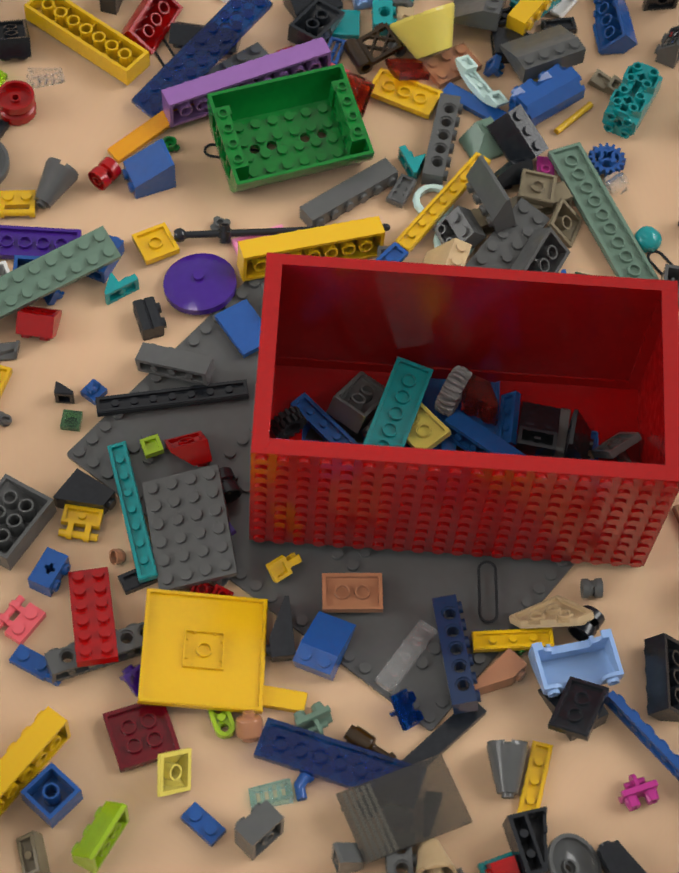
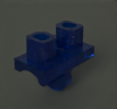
M407 688L389 696L394 708L389 714L391 717L397 715L403 731L409 730L424 719L420 710L415 711L413 703L416 702V696L413 691L408 692Z

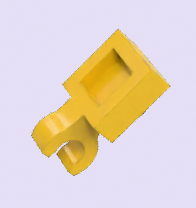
M293 552L287 557L280 555L267 563L266 567L273 582L278 583L293 573L291 567L301 563L302 559L299 554L296 555Z

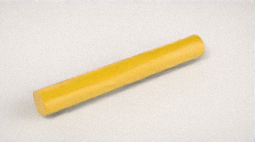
M589 101L554 129L555 134H560L593 107V103Z

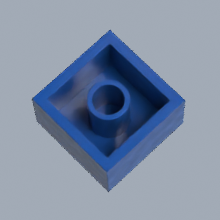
M52 762L20 791L23 801L52 829L83 800L82 790Z

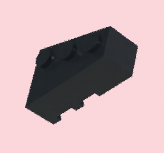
M547 806L507 815L502 824L520 873H548Z

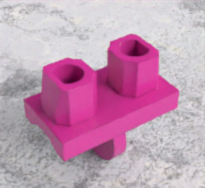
M635 774L629 775V782L624 783L626 790L621 791V797L618 798L620 804L625 803L631 812L640 808L641 804L638 799L644 796L647 805L657 803L659 800L656 790L658 787L657 780L645 783L644 777L637 779Z

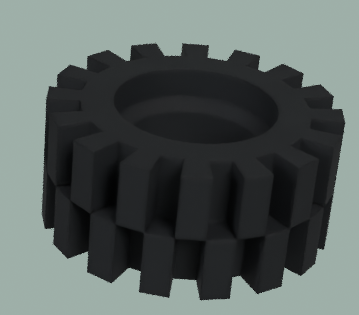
M291 406L289 409H284L283 412L280 411L278 416L275 415L273 417L274 419L270 421V429L276 438L289 439L290 436H295V433H299L300 429L304 428L307 419L297 406Z

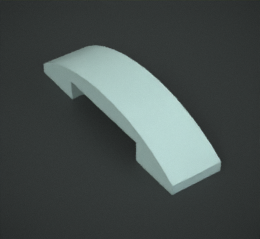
M468 54L455 59L462 79L477 98L494 108L509 103V100L500 90L493 91L476 72L478 65Z

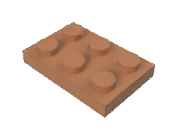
M461 43L422 61L421 68L440 89L447 86L449 82L453 83L462 79L455 63L456 58L468 54L478 65L476 72L482 69V64L464 43Z
M322 573V612L382 613V573Z

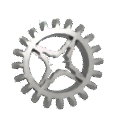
M459 365L452 369L437 396L435 410L448 417L456 411L471 382V371Z

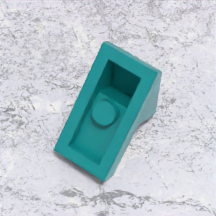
M406 145L400 146L398 152L399 161L408 176L418 179L424 167L425 154L414 157Z
M111 272L104 292L106 304L109 305L139 290L137 276L133 274L124 277L118 282Z

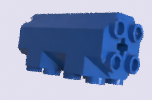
M557 63L552 68L542 71L538 75L539 80L537 82L530 78L520 86H515L511 90L512 95L509 100L510 109L508 112L521 104L533 124L537 125L584 98L585 86H581L579 82L582 78L572 67H562Z

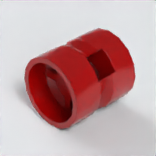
M105 157L99 162L98 166H95L88 173V178L96 188L105 190L112 181L121 175L122 170L115 160Z

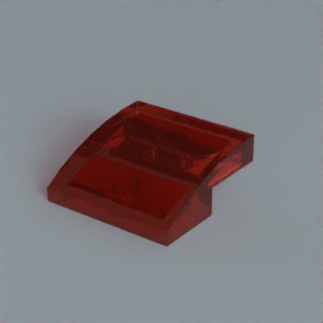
M385 58L388 70L397 80H429L430 73L422 69L423 62L416 58Z

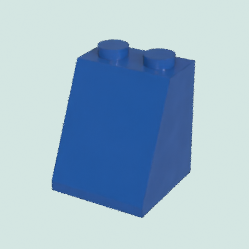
M159 139L123 161V178L128 180L129 192L133 193L136 199L176 187L175 164L163 139Z

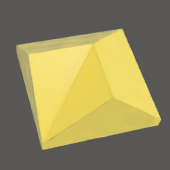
M192 748L158 754V797L191 790Z

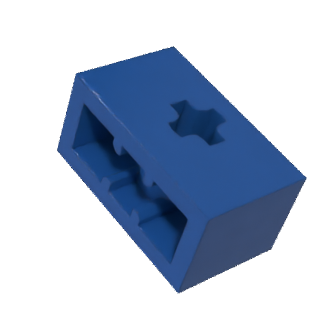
M47 547L28 577L29 588L51 597L54 591L57 592L60 588L63 576H66L70 571L69 557Z

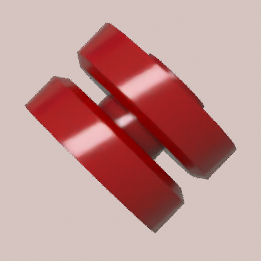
M12 80L0 86V118L9 122L10 125H23L33 120L37 110L33 88L28 83L20 80Z

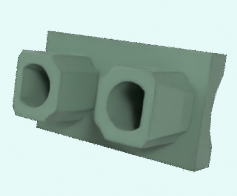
M319 701L311 706L312 713L306 715L304 710L294 713L296 731L299 737L315 732L319 737L324 735L323 728L328 727V724L333 722L329 705L324 706Z

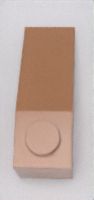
M508 648L477 678L478 684H474L475 690L479 689L480 695L511 686L516 681L520 682L526 675L527 663Z

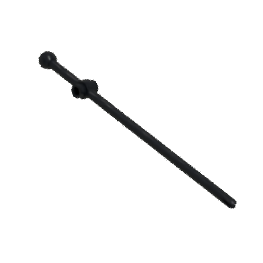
M221 223L218 230L185 231L182 228H177L174 230V240L183 242L186 238L218 237L220 238V243L228 244L231 242L232 237L276 235L320 226L231 229L229 223ZM382 224L385 231L390 230L389 224Z

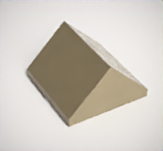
M562 197L556 205L548 227L554 230L566 247L571 248L583 220Z

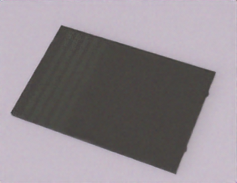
M442 754L336 794L341 811L344 813L365 864L472 823L466 805Z

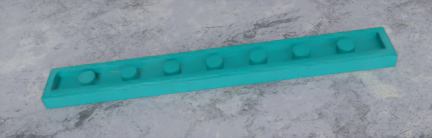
M123 441L109 445L107 448L139 583L157 579L158 572L127 443Z

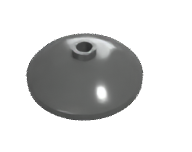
M565 833L554 838L549 844L548 869L550 873H602L597 853L582 837Z

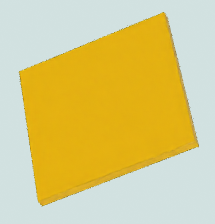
M147 588L137 704L240 713L246 710H253L255 714H262L268 599Z

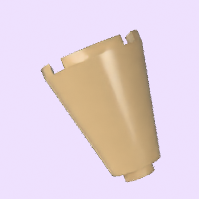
M426 837L419 842L416 873H458L438 839Z

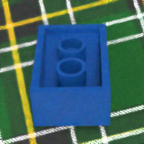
M318 611L292 660L295 667L333 681L356 625Z

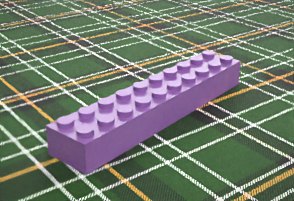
M321 37L161 90L163 111L171 128L208 116V93L331 66V50L324 38Z

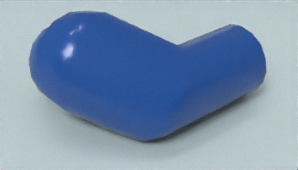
M302 771L294 782L298 802L307 800L305 787L308 783L314 781L315 778L311 771Z

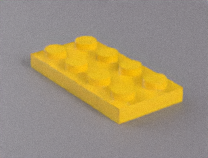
M382 67L366 90V95L425 119L430 118L438 105L440 93H443V91Z

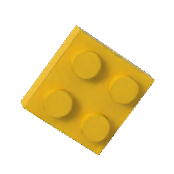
M165 222L132 234V240L146 265L180 253V248Z

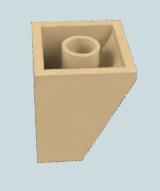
M453 238L427 251L422 263L465 266L472 245Z

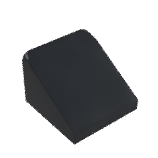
M56 381L54 389L55 402L75 404L74 392Z

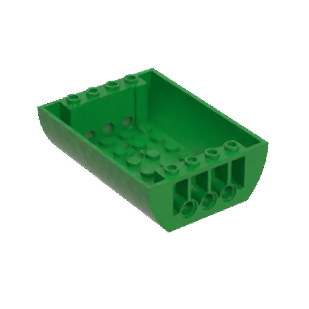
M343 63L207 94L211 132L230 190L233 193L370 161L374 156V150ZM323 132L326 134V137L320 138L317 134ZM303 136H306V137H308L310 140L307 141V142H304V141H302L300 138L303 137ZM274 144L276 148L271 150L267 148V145ZM257 148L259 152L254 154L250 152V149Z

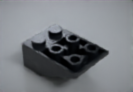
M523 401L515 448L527 456L553 457L558 438L561 408Z

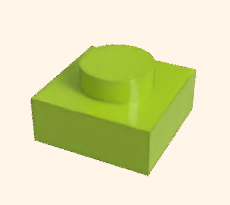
M158 434L139 440L146 459L164 454V448Z

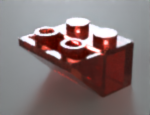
M472 374L462 391L461 410L469 416L480 418L486 424L496 426L499 404L490 381Z

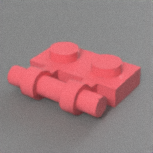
M21 595L8 604V609L0 614V629L6 626L5 636L19 645H23L46 617V612L31 602L25 608L21 605L25 599ZM15 612L19 615L14 621L10 620Z

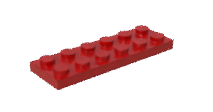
M108 567L68 572L77 668L119 662Z

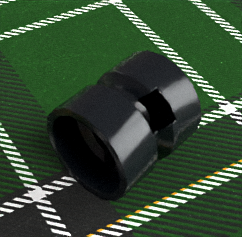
M222 467L220 472L226 504L237 500L241 496L242 491L238 482H236L233 470L230 467Z
M584 605L583 607L593 611L594 619L588 621L585 625L569 626L568 628L571 636L578 641L588 640L589 636H595L596 631L600 629L605 621L604 615L590 605Z

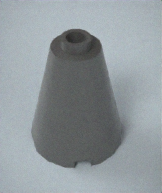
M49 157L46 161L34 198L36 205L42 209L50 208L78 179L79 174L67 163L65 166L60 164L61 160Z
M505 740L488 741L486 748L497 794H500L501 798L512 799L519 792L528 751V742L521 740H512V742H505Z

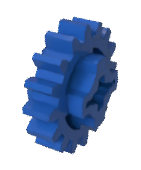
M600 143L598 148L593 146V149L589 151L588 157L599 176L604 174L605 178L608 175L614 177L615 173L619 175L621 170H624L626 158H624L625 153H620L621 148L615 149L614 144L610 147L608 143L605 146Z

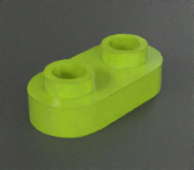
M208 710L215 734L221 739L231 738L235 733V722L231 712L222 711L221 713H215V710ZM227 727L229 730L224 732L221 729Z

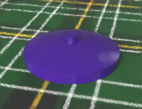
M199 253L176 261L165 274L163 288L167 301L178 311L190 315H205L222 309L232 300L237 289V279L233 267L225 259L213 254Z

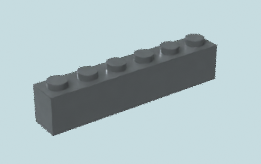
M384 158L300 206L299 218L307 227L324 226L331 220H336L343 213L351 211L355 206L365 203L374 195H379L383 190L394 186L398 180V170Z

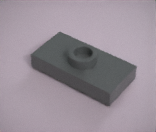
M401 173L388 194L386 202L402 208L417 185L418 180Z

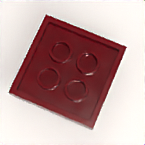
M136 703L102 714L120 773L156 762L160 753L180 749L166 706Z

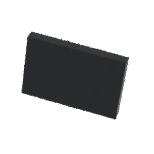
M570 676L548 723V729L588 741L609 694V688Z

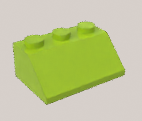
M106 801L103 807L99 806L95 812L94 821L84 829V837L80 843L77 842L72 848L73 863L92 873H97L129 822L127 805L124 803Z

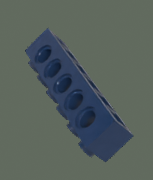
M456 594L432 598L454 715L478 711L477 702H481L479 689L475 690L474 684L478 683L476 672H471L470 666H474L472 653H467V648H470L469 637L464 636L463 633L467 628L465 618H460V614L463 613L461 601L457 602ZM455 652H461V653L458 654V655H454V654H453V653H455ZM458 670H465L461 673L456 672ZM464 687H465V688H468V689L465 690V691H461V690H460L461 688H464Z

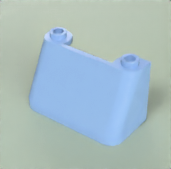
M611 628L601 630V636L595 638L593 635L589 636L588 640L553 647L550 644H546L545 648L542 642L531 644L528 658L543 694L548 695L550 698L560 695V693H563L570 676L598 685L608 684V686L618 684L619 680L624 676V671Z

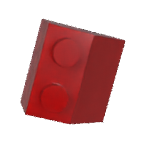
M26 306L17 312L15 334H20L23 338L35 336L39 337L40 340L50 341L57 334L62 310Z

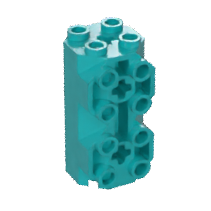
M634 62L633 65L628 66L619 88L614 90L603 115L602 122L607 132L621 136L624 139L635 134L661 87L663 78L661 75L659 76V71L656 68L641 62Z

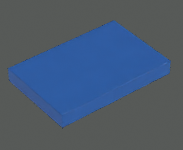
M247 299L215 314V320L243 358L259 350L261 318Z

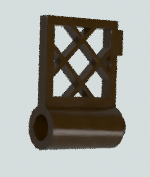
M382 22L376 25L374 30L362 37L346 40L343 49L359 74H366L371 71L373 65L402 50L403 46L390 29L388 23L383 24ZM387 29V37L379 36L382 31ZM368 39L374 40L372 46L365 45L364 42ZM377 40L385 41L384 46H376ZM389 42L397 44L392 49L387 48ZM374 50L382 51L378 57L374 58L372 56Z

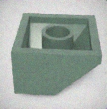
M491 116L475 122L459 138L460 144L470 158L476 152L490 160L504 155L486 127L494 122Z

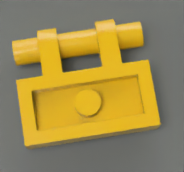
M65 504L61 525H67V529L59 528L58 536L65 537L68 540L75 538L88 543L90 541L98 542L99 534L91 532L92 529L100 530L104 509ZM81 527L85 528L84 532L75 531L74 528Z

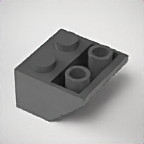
M461 206L453 209L433 229L442 244L457 238L471 244V249L475 248L486 237L471 210Z

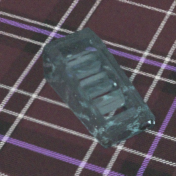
M290 778L248 788L251 809L257 803L262 804L265 801L264 792L268 791L269 795L267 801L272 806L290 804L294 801ZM285 788L286 795L282 796L281 789ZM272 790H277L278 797L274 798ZM255 793H260L261 802H257Z

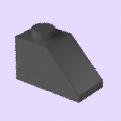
M333 843L332 861L337 873H354L363 870L366 857L363 849L358 848L357 843Z

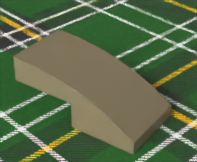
M597 69L588 84L604 93L612 95L614 90L619 88L622 80L616 75L611 78Z

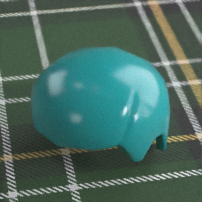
M651 226L641 227L634 234L644 253L654 252L661 245L662 237L660 232Z

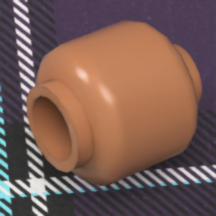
M243 711L242 715L236 718V735L242 739V742H256L263 735V719L260 715L255 714V711Z

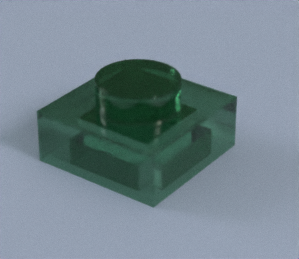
M64 409L60 424L61 430L80 432L83 412Z

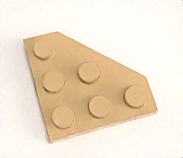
M560 595L553 596L509 616L510 623L521 629L582 626L594 619L592 610Z

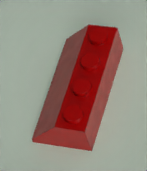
M142 0L121 34L149 51L150 55H153L169 31L171 22L176 20L183 7L176 0Z

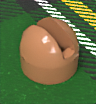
M118 548L110 550V562L113 565L123 563L126 560V553Z

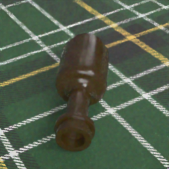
M352 724L344 735L347 744L362 754L374 753L385 761V765L391 766L397 757L393 752L389 754L377 746L375 743L376 737L360 726L356 727Z

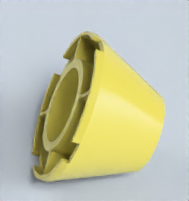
M452 2L423 11L417 15L409 16L390 24V29L416 59L452 48L455 5Z

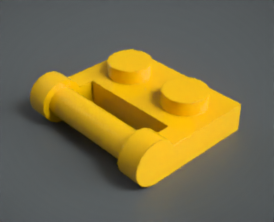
M36 190L0 191V219L11 216H30V218H36V201L34 199Z

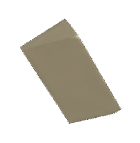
M32 831L17 838L16 842L22 873H50L43 835Z

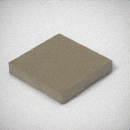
M522 169L517 200H520L522 197L529 203L552 207L557 176Z

